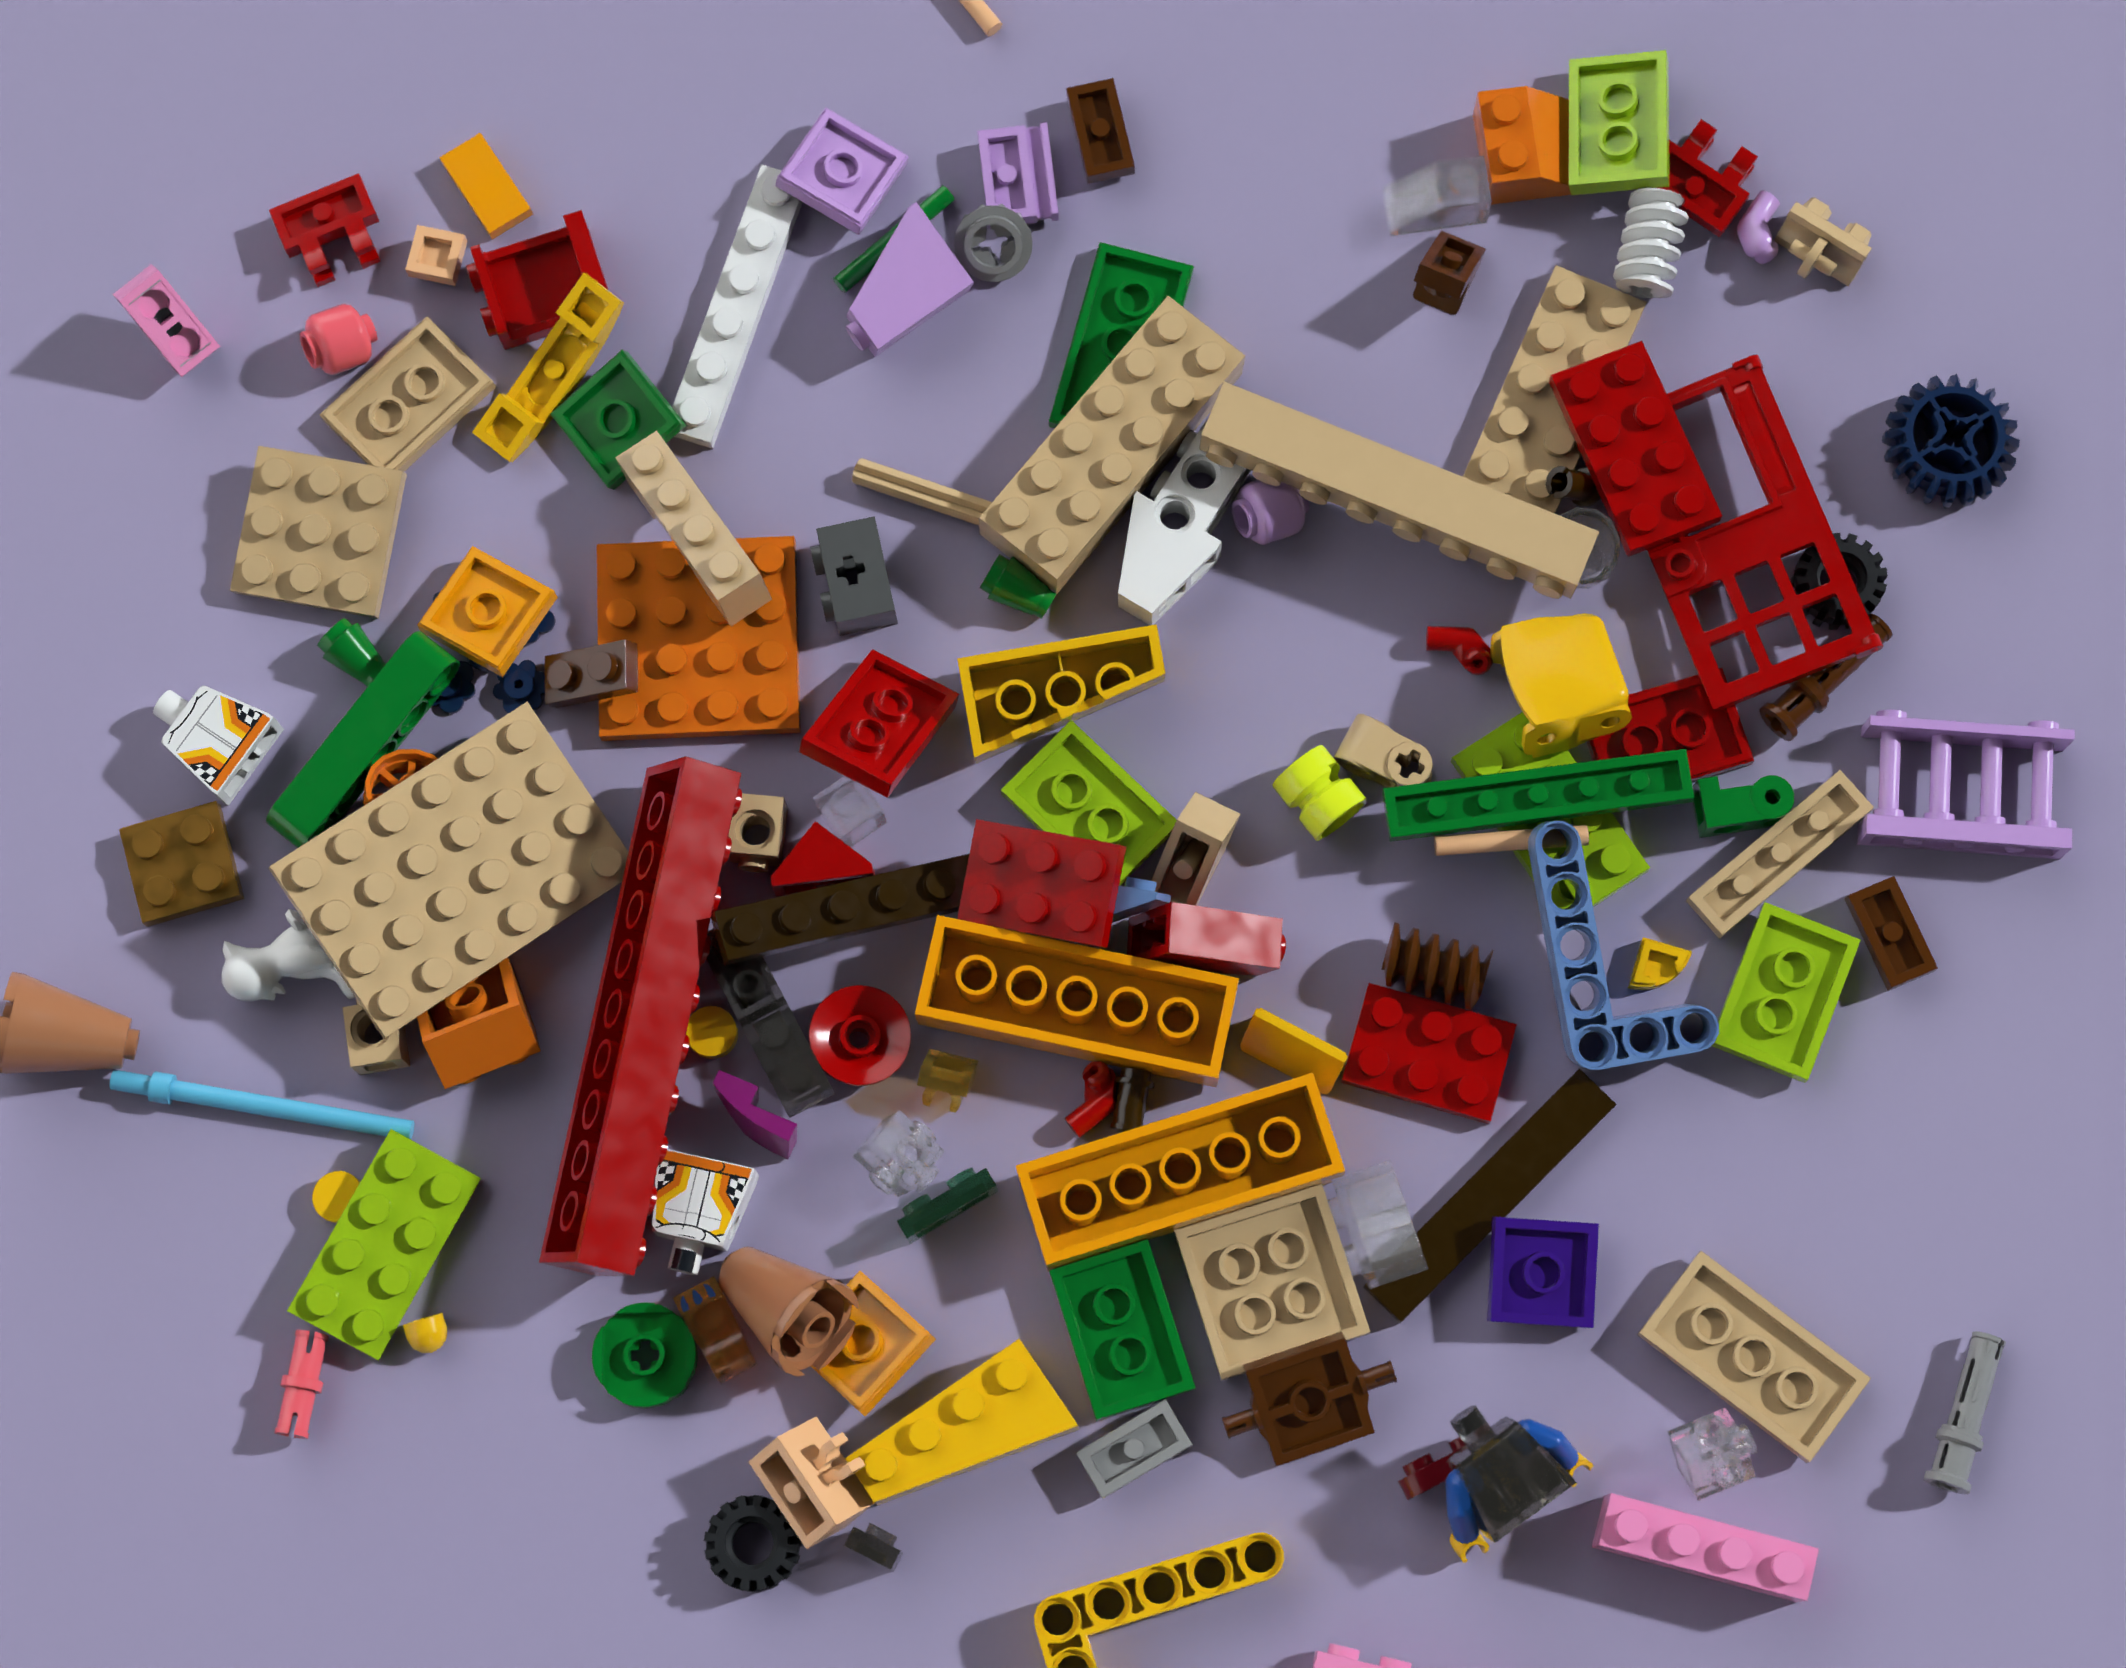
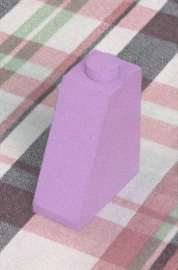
M917 202L908 207L849 308L846 317L850 322L846 326V330L853 342L861 351L869 348L874 357L969 292L974 283Z

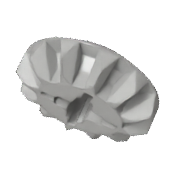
M981 204L976 210L964 215L955 232L954 248L957 259L970 275L980 280L999 282L1010 279L1017 275L1030 259L1032 253L1031 229L1020 213L1008 209L1003 204L997 206ZM987 225H990L991 230H994L997 237H1008V240L1001 243L1000 260L997 259L996 253H993L990 247L979 246V243L986 240Z

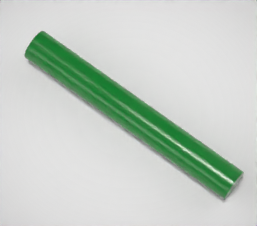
M942 185L919 206L931 221L949 206L955 198ZM900 222L833 278L836 285L844 293L848 292L872 271Z

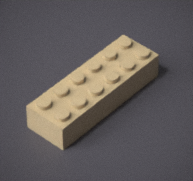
M1167 296L979 517L980 535L1010 559L1012 556L1049 587L1048 589L1057 595L1132 506L1136 491L1141 494L1178 451L1186 435L1191 430L1195 431L1212 411L1224 381L1234 385L1243 372L1246 355L1171 297Z

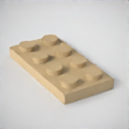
M1702 1251L1696 1254L1637 1334L1806 1463L1811 1462L1871 1379Z

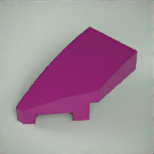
M719 1070L713 1081V1087L741 1131L769 1151L789 1159L797 1142V1123L756 1107L759 1102V1086Z

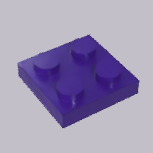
M1492 1217L1487 1321L1594 1328L1599 1224Z

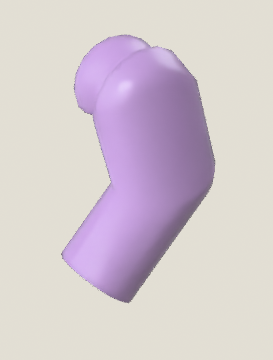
M1760 191L1737 225V234L1743 251L1748 257H1754L1755 261L1760 264L1771 262L1778 253V245L1772 240L1773 236L1767 223L1779 207L1780 202L1767 191Z

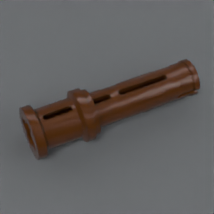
M1869 614L1868 617L1875 633L1879 635L1882 644L1891 639L1893 634L1889 626L1877 615ZM1872 654L1860 659H1856V657L1848 659L1836 669L1835 667L1838 664L1789 683L1790 687L1773 703L1767 702L1759 709L1761 718L1777 736L1786 741L1793 740L1798 734L1797 728L1814 712H1823L1829 702L1828 695L1856 671ZM1796 704H1798L1792 711L1789 712L1790 709H1792Z

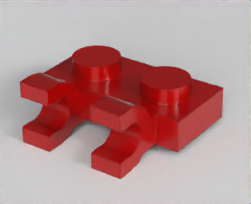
M1701 119L1682 147L1669 140V187H1660V189L1680 194L1685 199V202L1676 208L1686 212L1689 218L1720 238L1748 200L1750 193L1740 186L1753 171L1754 163L1758 156L1741 146L1727 168L1720 174L1700 160L1713 144V137L1717 133L1716 128Z
M359 173L269 209L288 257L292 258L303 254L308 270L313 275L318 287L336 280L321 245L348 235L363 269L381 262L367 230L368 226L380 221Z

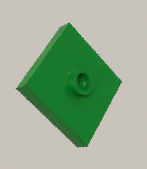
M625 350L619 351L550 414L605 485L613 490L626 480L615 457L655 431H658L663 440L668 443L687 426L632 356Z

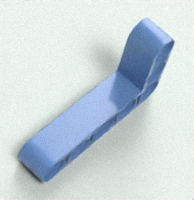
M1546 821L1537 825L1531 831L1528 838V851L1562 1039L1567 1057L1580 1067L1589 1070H1601L1708 1049L1715 1043L1718 1037L1719 1023L1716 1016L1705 1007L1694 1004H1680L1613 1017L1580 836L1571 824L1564 821ZM1552 829L1560 831L1566 839L1564 853L1555 859L1549 857L1542 848L1544 835ZM1563 879L1569 881L1575 889L1574 902L1565 909L1558 908L1551 898L1553 886ZM1575 930L1584 939V950L1579 957L1570 960L1562 953L1560 944L1562 937L1567 932ZM1586 981L1593 989L1594 998L1587 1008L1578 1010L1571 1004L1570 991L1576 983ZM1695 1013L1701 1018L1703 1031L1696 1040L1687 1042L1681 1035L1680 1024L1687 1015ZM1645 1022L1651 1027L1653 1040L1646 1049L1636 1051L1631 1046L1629 1040L1630 1032L1635 1025ZM1596 1032L1603 1042L1602 1051L1596 1058L1585 1060L1580 1054L1579 1042L1586 1033Z

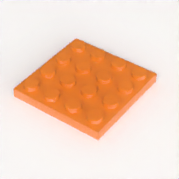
M795 536L735 538L760 572L772 600L731 627L705 592L695 573L673 541L596 544L598 645L626 639L637 643L638 692L598 700L599 737L601 741L801 733Z

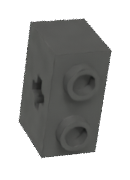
M875 516L817 528L819 545L811 546L810 549L816 576L826 574L829 592L820 593L826 623L836 621L840 636L898 624ZM856 569L858 584L849 585L846 571Z

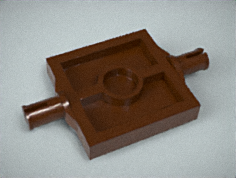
M1341 1331L1244 1364L1243 1368L1251 1390V1408L1221 1418L1228 1439L1258 1428L1261 1435L1267 1440L1275 1465L1279 1466L1375 1433L1368 1412V1391L1393 1382L1396 1383L1397 1378L1390 1360L1361 1371L1352 1360L1345 1336Z

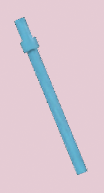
M113 1070L109 1083L111 1090L148 1096L150 1102L171 1105L174 1100L385 1137L390 1129L412 1139L415 1126L413 1120L179 1081L174 1074L157 1071L153 1072L152 1076Z

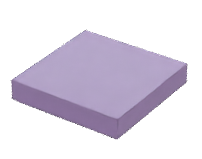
M825 108L778 175L775 186L859 235L907 165L909 156Z

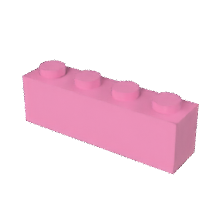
M1614 1493L1603 1497L1592 1548L1793 1602L1808 1601L1819 1548Z

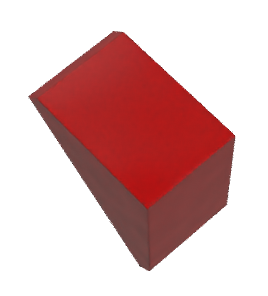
M815 821L771 875V884L776 897L873 876L875 872L871 862Z

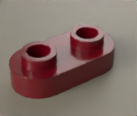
M1474 1429L1465 1437L1462 1435L1449 1442L1448 1444L1453 1452L1437 1461H1434L1431 1454L1428 1453L1403 1466L1402 1468L1407 1477L1401 1479L1398 1483L1407 1500L1445 1482L1447 1476L1453 1470L1451 1463L1453 1457L1480 1438L1478 1431ZM1490 1443L1487 1445L1493 1449L1494 1455L1500 1452L1499 1448ZM1477 1455L1455 1470L1458 1472L1467 1465L1473 1466L1487 1459V1457Z

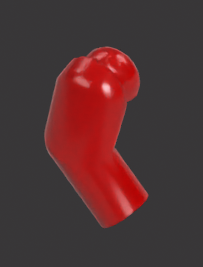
M1093 1061L1084 1068L1082 1078L1085 1080L1084 1103L1064 1118L1078 1138H1081L1115 1109L1117 1082H1114L1116 1075L1113 1069L1102 1061Z

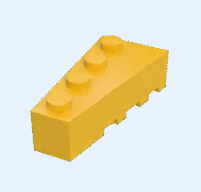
M1157 624L957 658L976 764L1062 727L1070 720H1078L1160 684L1165 680V668Z
M1017 1339L845 1459L849 1463L860 1457L864 1462L865 1466L855 1474L873 1502L879 1506L940 1483L948 1478L988 1465V1463L1078 1431L1079 1425L1021 1340Z

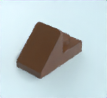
M1441 230L1419 264L1413 280L1417 283L1413 292V298L1451 315H1456L1464 301L1486 248Z

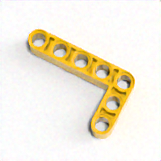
M1263 1532L1253 1533L1058 1593L1042 1600L1034 1614V1625L1047 1668H1059L1063 1659L1069 1656L1081 1657L1086 1661L1088 1668H1097L1088 1636L1268 1581L1276 1576L1284 1562V1551L1280 1542L1270 1534ZM1259 1542L1267 1544L1274 1552L1275 1557L1272 1568L1261 1573L1251 1570L1245 1562V1552L1248 1546ZM1204 1558L1216 1559L1224 1568L1225 1576L1223 1582L1215 1588L1202 1587L1195 1579V1566ZM1161 1573L1167 1575L1174 1584L1175 1591L1173 1597L1164 1604L1152 1603L1144 1594V1583L1153 1574ZM1104 1589L1116 1590L1124 1600L1122 1613L1114 1619L1106 1620L1100 1618L1094 1611V1598ZM1053 1605H1064L1073 1614L1072 1627L1063 1635L1050 1634L1043 1625L1044 1613Z

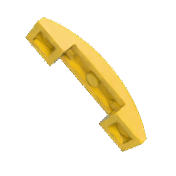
M583 273L556 311L560 318L508 393L498 394L472 433L508 462H513L553 419L550 414L570 397L609 337L624 302L590 275Z

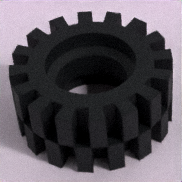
M1833 533L1847 567L1856 576L1857 591L1869 615L1881 601L1880 599L1887 587V584H1884V580L1888 576L1887 568L1880 567L1883 558L1879 552L1875 555L1870 552L1873 545L1865 540L1863 545L1856 543L1857 535L1849 533L1846 539H1841L1840 533ZM1815 546L1806 548L1793 570L1795 572L1791 578V584L1795 587L1797 595L1821 586L1820 575L1824 566ZM1833 597L1803 609L1805 617L1810 613L1815 617L1812 623L1819 627L1823 622L1829 623V630H1838L1840 625H1845L1846 629L1850 628L1837 598Z
M759 1495L736 1497V1500L723 1504L720 1507L721 1510L711 1517L708 1522L710 1523L709 1530L705 1532L704 1541L706 1542V1550L704 1552L706 1560L710 1562L711 1570L725 1584L742 1591L762 1592V1590L778 1586V1583L787 1579L793 1573L791 1571L794 1565L798 1564L800 1558L799 1550L802 1542L774 1500ZM749 1523H760L767 1527L772 1534V1552L766 1560L759 1564H745L738 1559L734 1552V1536L742 1526Z

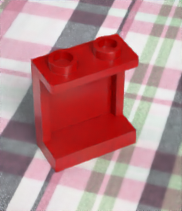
M582 210L564 215L566 227L489 252H483L479 244L470 247L474 263L466 265L475 293L484 291L488 303L487 307L480 309L489 337L498 335L505 350L547 337L560 318L556 311L583 273H587L608 289Z

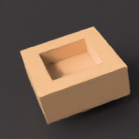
M417 225L405 268L408 276L456 286L468 242L465 235Z

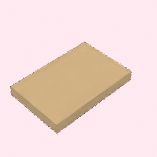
M425 317L320 414V417L367 465L405 472L493 391L496 386L429 317Z

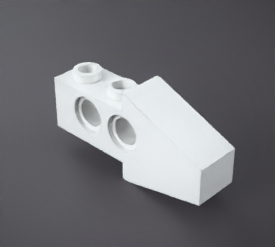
M1207 420L1198 433L1191 430L1182 441L1177 451V456L1181 460L1172 473L1165 470L1160 475L1151 491L1150 496L1155 498V500H1151L1138 491L1134 494L1118 589V607L1148 625H1154L1216 564L1221 556L1222 541L1211 534L1252 472L1236 464L1233 467L1218 465L1206 457L1207 452L1199 450L1201 434ZM1201 472L1210 475L1214 482L1207 488L1198 489L1190 485L1188 478L1195 473ZM1169 513H1180L1187 518L1188 523L1180 529H1170L1161 520Z

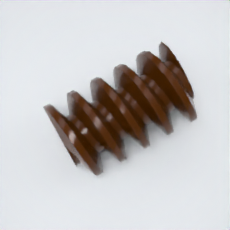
M1394 922L1381 970L1385 971V982L1388 987H1393L1400 976H1404L1405 990L1409 993H1412L1418 984L1423 981L1425 997L1430 999L1433 998L1440 987H1444L1445 1003L1452 1004L1459 993L1462 992L1464 993L1465 1008L1471 1010L1481 996L1493 950L1483 962L1480 961L1478 945L1472 944L1465 955L1460 956L1459 940L1452 939L1443 951L1440 950L1439 935L1432 933L1427 942L1421 945L1419 929L1413 927L1406 938L1401 939L1400 925Z

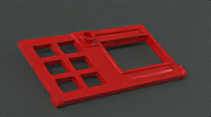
M1751 355L1732 363L1731 368L1667 393V396L1674 411L1721 392L1768 505L1692 536L1687 534L1647 550L1714 713L1854 657L1860 659L1884 647L1879 635L1875 633L1764 375L1763 365L1758 355ZM1815 546L1830 582L1797 595L1781 559L1808 547ZM1768 564L1783 597V601L1750 613L1735 577ZM1723 583L1737 619L1704 632L1689 596L1716 584ZM1837 597L1852 634L1818 646L1803 609ZM1789 615L1792 618L1805 652L1772 665L1757 628ZM1744 634L1759 670L1732 682L1725 683L1710 647Z

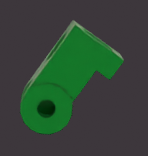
M1774 775L1762 777L1754 785L1720 789L1718 776L1697 779L1693 785L1694 799L1692 803L1699 838L1771 827L1781 820L1794 804V791L1791 785L1785 779Z

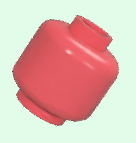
M340 304L310 315L305 323V331L300 332V341L304 354L312 368H321L327 374L337 375L364 365L369 361L372 355L371 343L377 341V333L368 314L360 315L353 306Z

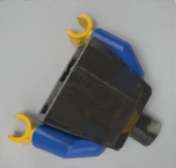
M1476 1405L1466 1408L1450 1422L1465 1444L1464 1447L1447 1460L1451 1469L1445 1480L1447 1517L1452 1530L1449 1539L1450 1545L1463 1563L1468 1562L1466 1552L1473 1545H1478L1483 1553L1488 1552L1489 1545L1480 1534L1479 1529L1486 1538L1496 1543L1571 1486L1575 1487L1577 1483L1573 1479V1473L1576 1468L1582 1465L1591 1471L1593 1468L1592 1462L1580 1454L1566 1436L1557 1429L1530 1418L1517 1422L1507 1416L1490 1426Z

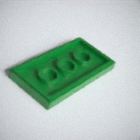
M1102 242L1099 243L1050 415L1049 427L1056 428L1167 296L1184 307L1194 272L1193 265Z

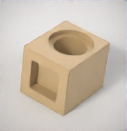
M742 793L741 805L737 814L732 817L728 835L732 841L729 858L732 863H738L739 869L748 872L764 873L768 872L769 866L779 867L782 863L788 807L784 797ZM760 824L770 828V835L764 843L750 845L744 841V835L750 827Z
M356 999V1005L342 1007L350 1067L359 1075L410 1067L405 1026L378 1043L368 1044L365 1041V1031L373 1022Z

